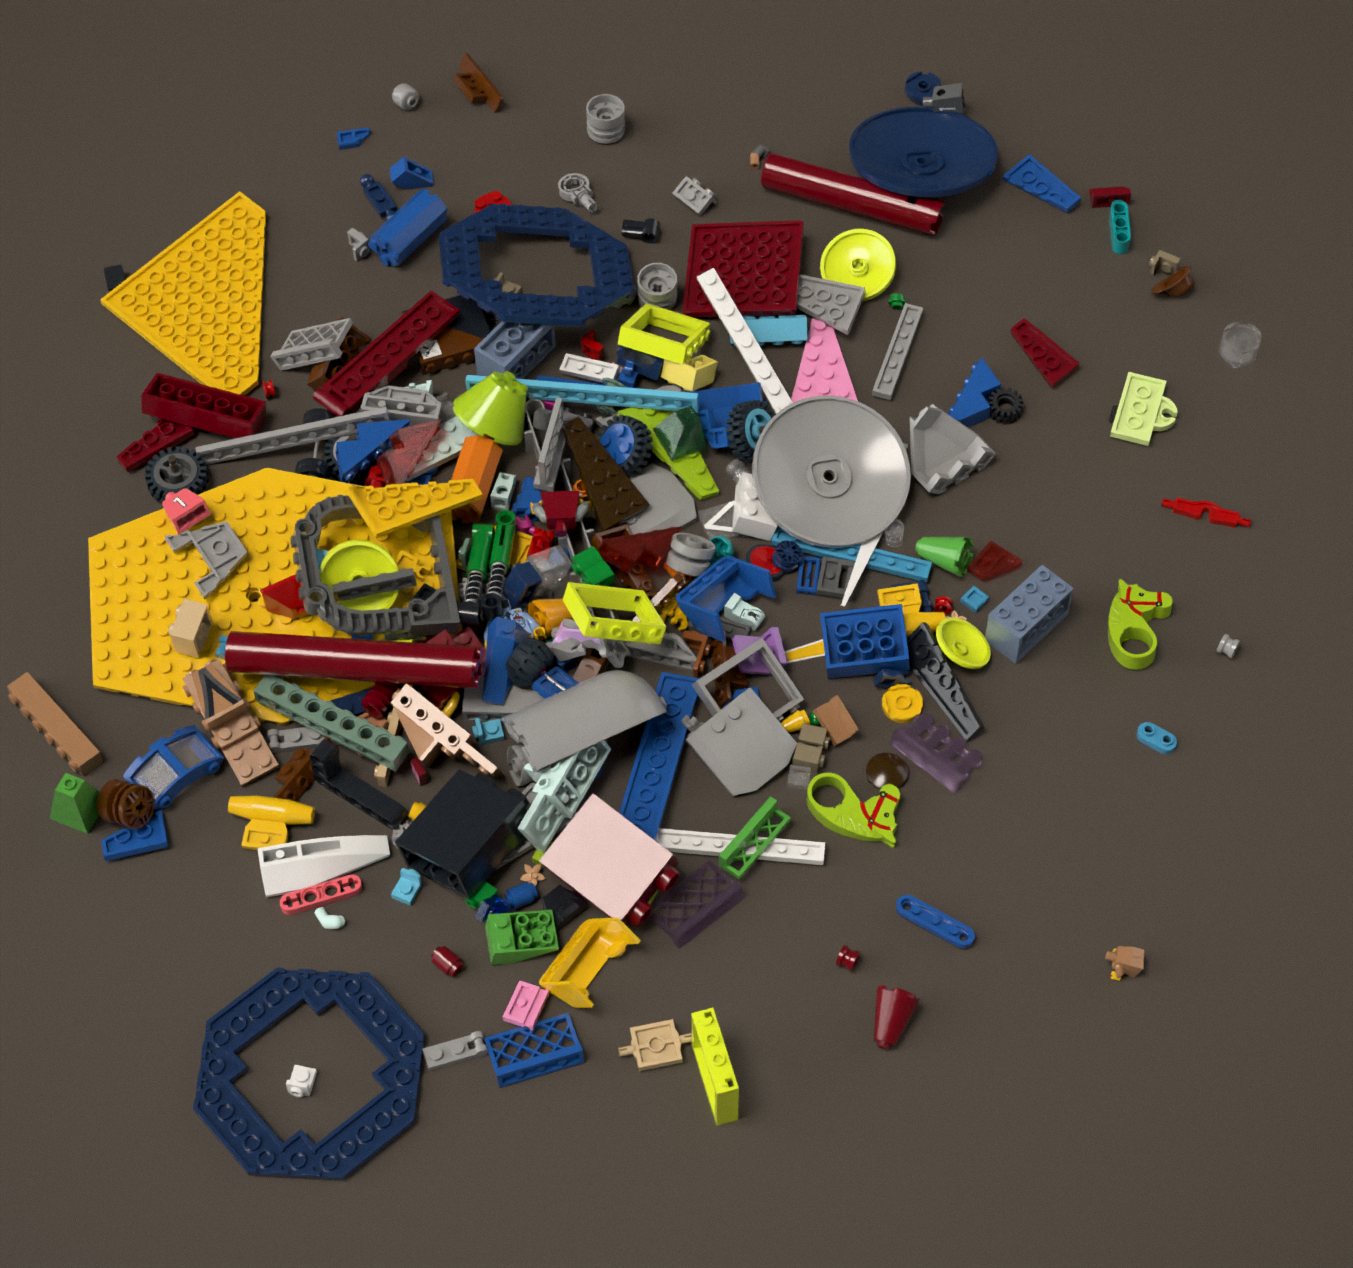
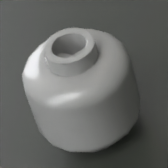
M402 83L394 88L392 100L403 110H411L417 105L419 94L410 85Z

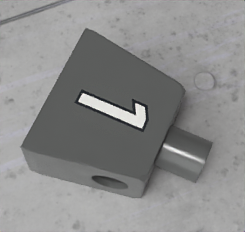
M963 83L934 87L933 97H923V107L934 108V112L950 111L965 116L966 104Z

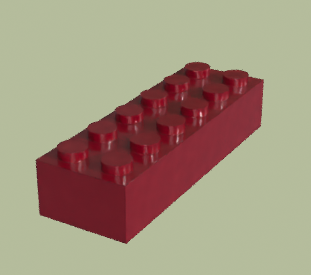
M161 373L155 374L141 395L143 414L232 438L257 434L266 420V401Z

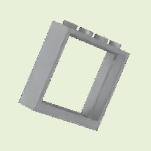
M763 638L692 684L711 715L714 716L720 711V708L705 686L757 652L790 700L786 705L772 713L778 721L784 718L782 714L786 711H789L791 714L800 708L798 703L803 701L804 698Z

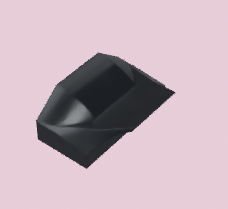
M558 885L542 897L543 910H552L556 933L589 908L588 904L579 894L561 885Z

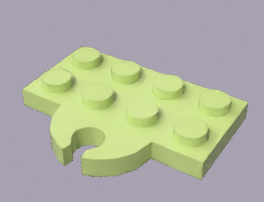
M1128 372L1110 437L1148 446L1152 431L1168 430L1175 424L1176 418L1173 417H1177L1178 412L1175 404L1163 396L1166 386L1165 380ZM1168 413V414H1170L1172 417H1171V418H1166V417H1164L1162 414Z

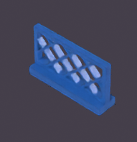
M569 1013L536 1022L533 1030L524 1026L484 1038L499 1088L585 1063L583 1050ZM567 1022L568 1026L564 1032L555 1029L558 1023ZM538 1029L547 1031L543 1038L533 1034ZM551 1033L561 1036L556 1044L547 1040ZM518 1035L526 1037L522 1044L512 1040ZM565 1038L574 1042L573 1046L566 1048L561 1046ZM530 1039L539 1042L535 1050L526 1047ZM500 1041L505 1044L499 1051L492 1048L491 1043ZM509 1045L518 1049L514 1057L505 1053ZM543 1045L553 1048L549 1053H540ZM522 1051L532 1054L529 1059H518ZM501 1057L510 1061L508 1065L498 1068L497 1063Z

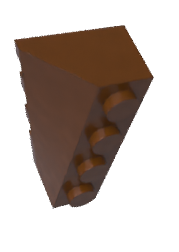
M352 324L339 347L342 351L341 357L314 363L307 385L315 391L322 387L355 358L357 353H360L361 346L368 343L371 338Z

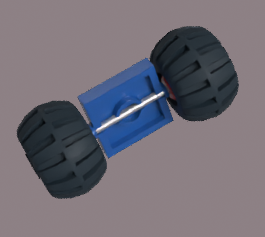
M526 639L521 642L509 656L505 665L508 672L507 675L513 685L522 689H533L544 698L579 684L578 681L557 666L550 670L554 660L553 654L544 642L537 639Z

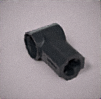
M648 218L644 222L624 219L622 236L637 237L646 243H655L661 224L653 218Z

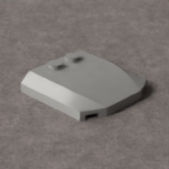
M653 463L643 468L640 472H636L637 475L630 476L629 478L650 504L649 508L619 525L627 524L642 548L638 554L697 522L692 496L672 472Z
M751 688L741 693L686 739V742L732 797L756 792L788 765L797 745V742Z

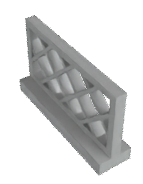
M351 318L291 331L281 350L273 351L270 357L280 371L340 358L342 351L339 347L353 321Z
M556 398L533 483L536 489L553 491L567 443L562 431L563 424L567 423L564 422L562 398Z

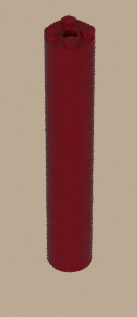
M231 631L225 647L226 669L231 673L397 684L407 683L412 685L479 689V676L484 674V664H480L483 648L475 646Z

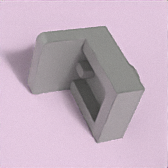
M351 228L347 232L349 244L353 246L354 259L359 261L370 252L369 240L362 232Z

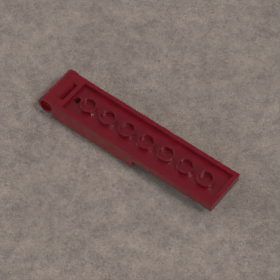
M431 290L322 387H319L313 395V400L337 417L356 413L361 408L364 394L385 387L408 366V360L460 315L459 309Z

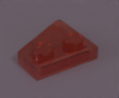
M990 541L970 563L967 571L984 582L1020 567L1023 560Z

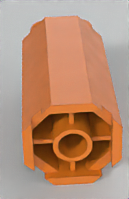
M484 434L483 437L481 435L465 437L451 479H473L483 493L482 499L451 510L452 519L460 518L462 523L465 524L480 521L503 449L487 434Z

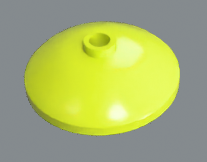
M955 617L946 618L937 626L936 638L939 647L951 661L969 669H979L987 664L991 656L990 646L984 635L975 626Z

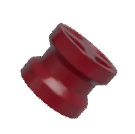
M843 945L838 954L836 965H843L852 972L859 960L860 951H852L848 946Z

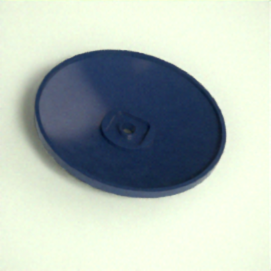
M904 107L876 114L866 119L855 129L849 143L850 160L861 176L885 190L916 197H943L973 189L991 176L996 167L998 156L994 138L982 125L956 112H934V108Z

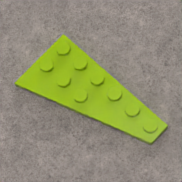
M636 407L618 411V417L619 415H627L642 421L648 426L647 429L651 432L648 436L652 437V442L648 443L652 445L651 451L662 462L665 461L675 475L678 474L685 481L684 484L699 500L718 495L719 490L679 411Z

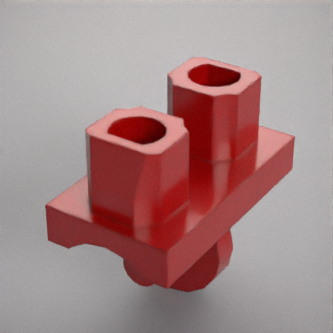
M373 466L363 486L385 487L389 480L385 469L381 466Z
M535 527L527 553V559L532 560L533 564L543 565L547 562L555 531H545Z

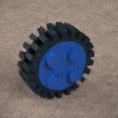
M627 415L615 416L613 420L609 419L607 421L608 426L603 425L601 427L604 432H598L597 436L601 437L599 442L627 477L630 478V475L635 476L637 475L636 471L640 472L642 470L641 464L646 466L647 461L644 460L645 457L650 458L651 454L647 453V450H652V445L648 444L652 442V437L648 436L651 432L647 429L648 426L640 420Z

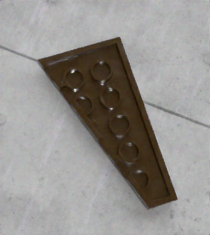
M578 416L563 424L562 431L568 447L574 455L573 460L579 468L581 481L589 501L592 502L595 510L594 515L600 523L601 532L612 529L647 510L650 504Z

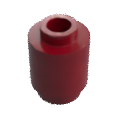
M439 946L431 954V962L447 976L455 977L464 966L461 958L447 946Z

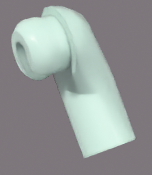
M320 907L314 912L325 929H339L345 925L343 916L328 915L324 907Z

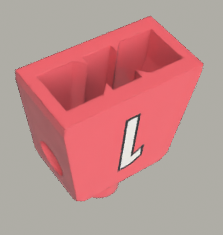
M182 489L177 493L169 492L165 497V501L162 502L163 508L178 534L211 515L205 500L188 489Z

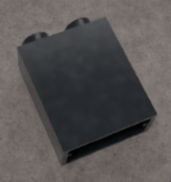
M459 769L395 843L408 868L471 899L523 839L524 835L517 828L527 813L526 808L529 805V801L523 793L515 788H509L507 792L499 789L496 783L484 773L479 772L474 777Z

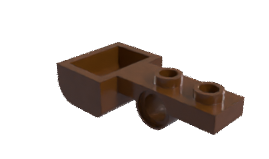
M627 524L594 535L591 540V546L599 552L602 559L608 565L618 564L620 568L619 579L624 586L630 585L634 590H643L649 599L658 593L637 557L642 548Z

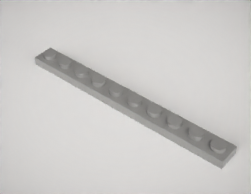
M387 407L198 446L196 447V455L200 454L202 460L204 459L205 465L354 434L357 431V423L391 421Z

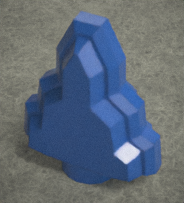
M526 477L522 484V492L517 495V502L513 504V513L518 517H525L527 515L531 522L538 521L539 518L531 513L530 502L535 504L542 501L541 491L534 488L533 477Z

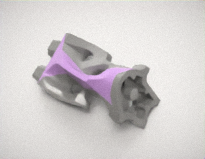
M566 618L562 620L560 627L553 628L551 632L553 642L546 643L553 656H556L559 661H567L586 655V648H595L599 651L602 658L606 657L614 667L621 668L624 664V657L631 654L622 640L584 637L576 622Z

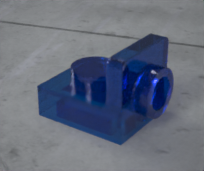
M494 895L482 901L474 918L479 922H484L487 920L488 914L510 913L512 906L497 895Z

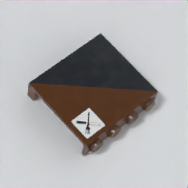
M461 295L444 299L459 309L460 315L417 352L421 363L422 375L452 368L463 363H470L475 360L474 348L490 333L483 312L477 306L478 302L472 298L468 300ZM408 310L401 311V315L405 314Z

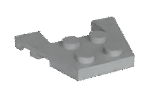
M227 521L204 526L200 530L191 532L187 530L182 532V534L174 536L170 534L164 537L174 554L194 544L212 573L194 582L204 600L248 556L246 549Z

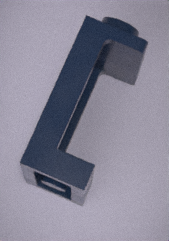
M621 345L618 347L617 364L625 367L626 360L634 362L633 371L656 381L661 378L663 358Z

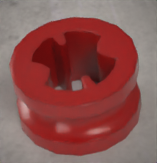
M269 380L267 383L263 381L262 385L266 399L270 395L275 397L272 380Z
M946 596L937 597L934 605L935 612H944L945 615L952 612L953 600Z

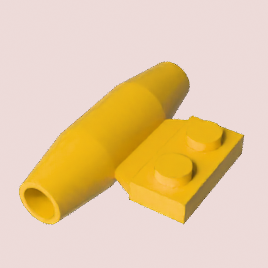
M918 583L877 590L880 606L902 604L906 639L922 622L927 623L934 633L940 622L946 619L944 612H919L921 598Z
M258 795L231 796L228 803V813L251 820L244 831L241 845L244 849L258 850V848L287 843L288 831L286 825L312 824L315 816L314 807L288 799Z

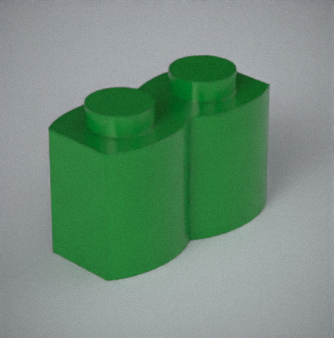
M593 546L572 557L573 564L571 568L576 576L580 575L583 584L609 586L615 582L614 573Z

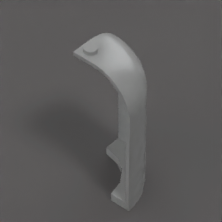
M614 670L585 680L505 716L502 720L510 737L517 743L522 742L524 744L522 751L533 772L644 721L666 713L667 705L662 696L659 697L653 687L640 676L627 671Z

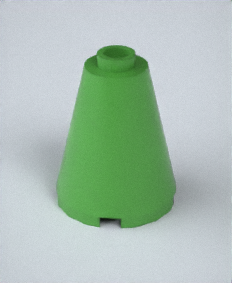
M922 537L921 540L917 541L915 549L918 551V556L956 576L963 577L962 573H967L972 562L973 553H970V546L974 547V542L969 537Z

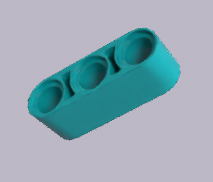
M1116 200L1111 204L1109 214L1111 246L1115 253L1125 254L1129 249L1131 238L1128 206L1124 201Z

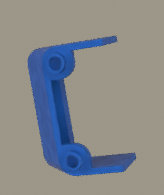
M731 556L720 558L676 595L678 607L698 632L723 642L726 639L718 613L724 608L734 593L741 596L742 600H751L758 593L775 598L776 593L770 570Z

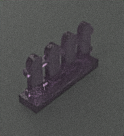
M924 713L922 716L917 714L914 717L915 722L908 728L905 726L902 728L898 727L893 732L890 745L955 793L960 789L962 779L966 780L968 778V772L974 766L976 768L981 766L982 753L977 749L967 752L964 749L966 741L961 737L951 740L948 737L950 729L947 726L940 725L938 728H935L932 725L934 718L931 714ZM924 731H929L931 734L924 740L919 737ZM942 742L945 743L947 746L942 751L938 752L935 749ZM958 754L961 755L963 758L957 764L951 761Z

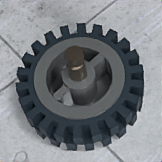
M170 447L167 448L168 453L165 454L161 450L159 451L160 457L155 454L153 461L149 460V467L145 469V479L150 495L154 496L157 502L161 501L162 504L169 492L177 493L182 489H188L197 495L204 493L203 489H207L209 479L204 459L202 460L200 454L196 455V451L191 450L189 453V449L184 447L183 452H181L180 447H176V451L172 452Z

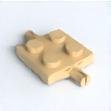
M673 1019L631 1027V1045L618 1047L620 1057L633 1054L637 1060L639 1071L682 1063L681 1044L692 1042V1033L679 1035L675 1029Z

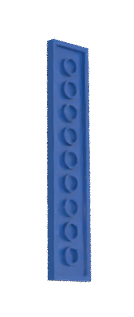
M661 672L656 693L659 697L662 696L664 698L667 712L653 717L646 722L619 811L623 817L655 841L688 733V729L682 724L681 720L686 715L690 719L693 716L698 694L692 687V684L700 679Z

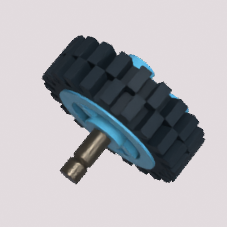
M760 400L736 404V406H733L732 412L728 414L731 419L726 421L730 425V427H726V432H730L727 440H732L729 447L735 448L733 454L738 455L737 458L739 460L743 459V462L751 463L753 461L757 441L765 426L775 415L774 411H770L771 407L769 405L765 406L766 403L760 402Z

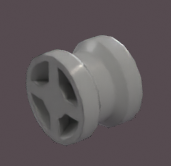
M1225 633L1216 652L1220 654L1225 653L1228 658L1232 659L1239 647L1240 640L1231 639Z

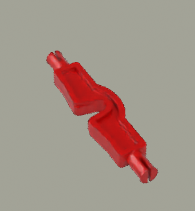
M1163 498L1161 506L1173 508V513L1195 520L1200 519L1202 512H1208L1211 524L1236 528L1237 524L1249 527L1251 519L1239 517V512L1220 508L1217 504L1210 501L1194 502L1182 498H1176L1173 501Z

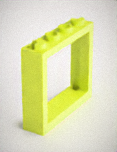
M646 303L621 326L618 345L683 365L708 341L711 330H709L710 323ZM648 324L689 336V338L680 343L642 330Z
M568 582L563 602L584 637L661 645L666 625L643 590ZM586 606L633 611L641 622L592 617ZM591 621L596 622V625H590Z
M714 1008L691 1013L692 1048L716 1126L737 1121L739 1087ZM732 1081L734 1086L729 1087L727 1082Z

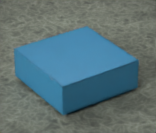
M973 586L961 597L960 602L977 613L989 601V596Z

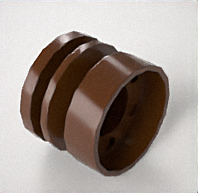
M119 779L110 780L103 785L97 798V811L104 821L133 829L141 828L148 823L154 810V796L148 787Z

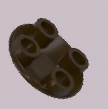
M877 754L867 764V781L880 789L886 784H892L899 788L907 779L908 767L905 761L896 754Z

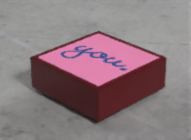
M419 758L411 759V768L419 785L427 784L426 771Z

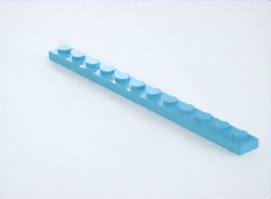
M467 375L465 380L467 390L487 376ZM516 379L528 387L526 399H529V393H531L533 399L555 401L556 398H562V402L698 412L699 409L698 393Z

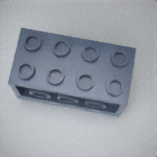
M502 321L474 348L477 375L489 376L493 371L503 374L505 371L514 374L516 379H524L556 347L554 325Z
M1041 565L988 614L985 634L988 644L1016 665L1069 614L1074 588L1044 565Z

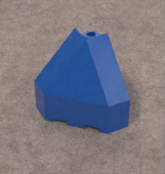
M761 383L692 391L690 393H698V412L679 411L683 418H687L692 423L691 426L709 441L708 444L712 448L729 447L732 440H727L730 432H726V427H730V425L726 421L731 419L728 414L732 412L733 406H736L738 403L752 400H760L762 402Z

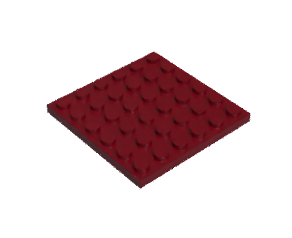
M803 220L692 224L682 314L690 317H719L697 280V276L713 268L742 316L796 314L804 231Z

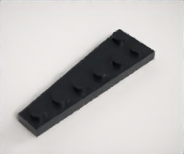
M922 622L907 638L909 667L964 739L971 741L984 726L946 656L939 647L929 625Z

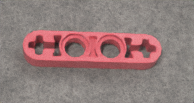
M347 875L287 893L281 897L280 907L286 915L301 913L357 896L362 891V883L358 876ZM353 882L355 888L351 889L349 883ZM340 885L343 886L344 892H341ZM329 888L337 889V893L333 896H328L325 893ZM308 894H315L317 896L313 902L305 901V897ZM300 897H301V902H302L301 905L299 904V901H298V898H300ZM288 901L292 902V907H288Z

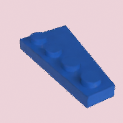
M1030 154L1002 176L1003 181L1067 213L1081 202L1080 196Z

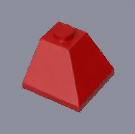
M296 574L261 589L267 611L292 619L308 615L304 608L303 599H299V587L301 585L300 582L296 581Z

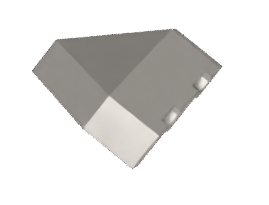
M934 404L930 407L926 406L921 410L918 418L910 417L911 474L929 493L941 494L945 492L948 485L952 483L957 485L969 478L968 474L974 470L979 472L985 469L996 455L992 448L977 433Z

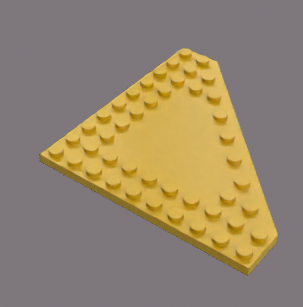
M239 191L101 298V304L200 384L245 396L259 383L266 225L265 210Z

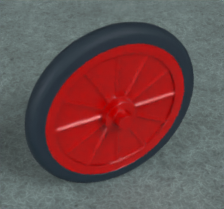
M758 544L747 552L746 562L770 570L772 579L779 578L785 573L779 567L776 568L772 563L775 546Z

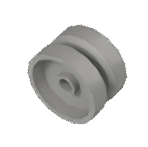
M675 533L671 541L672 550L668 551L666 564L683 574L700 576L711 566L709 559L713 558L716 547L711 541L698 535Z

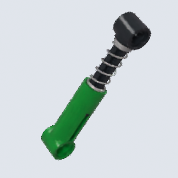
M509 510L500 511L496 515V529L489 563L491 571L487 586L488 590L481 599L483 617L491 622L496 617L502 618L503 616L501 596L503 590L501 588L504 586V575L509 570L514 535L517 533L515 514Z
M473 524L464 602L458 606L460 625L480 624L481 607L478 600L480 599V588H482L481 582L486 579L491 545H493L495 535L494 524Z

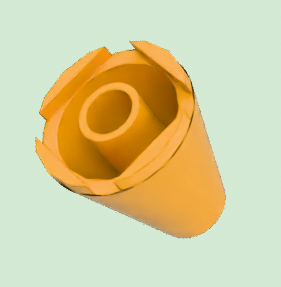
M563 598L539 599L528 604V614L538 622L540 627L545 629L546 639L551 637L553 628L560 627L563 619L574 620L563 602ZM544 636L538 637L541 640L545 639Z

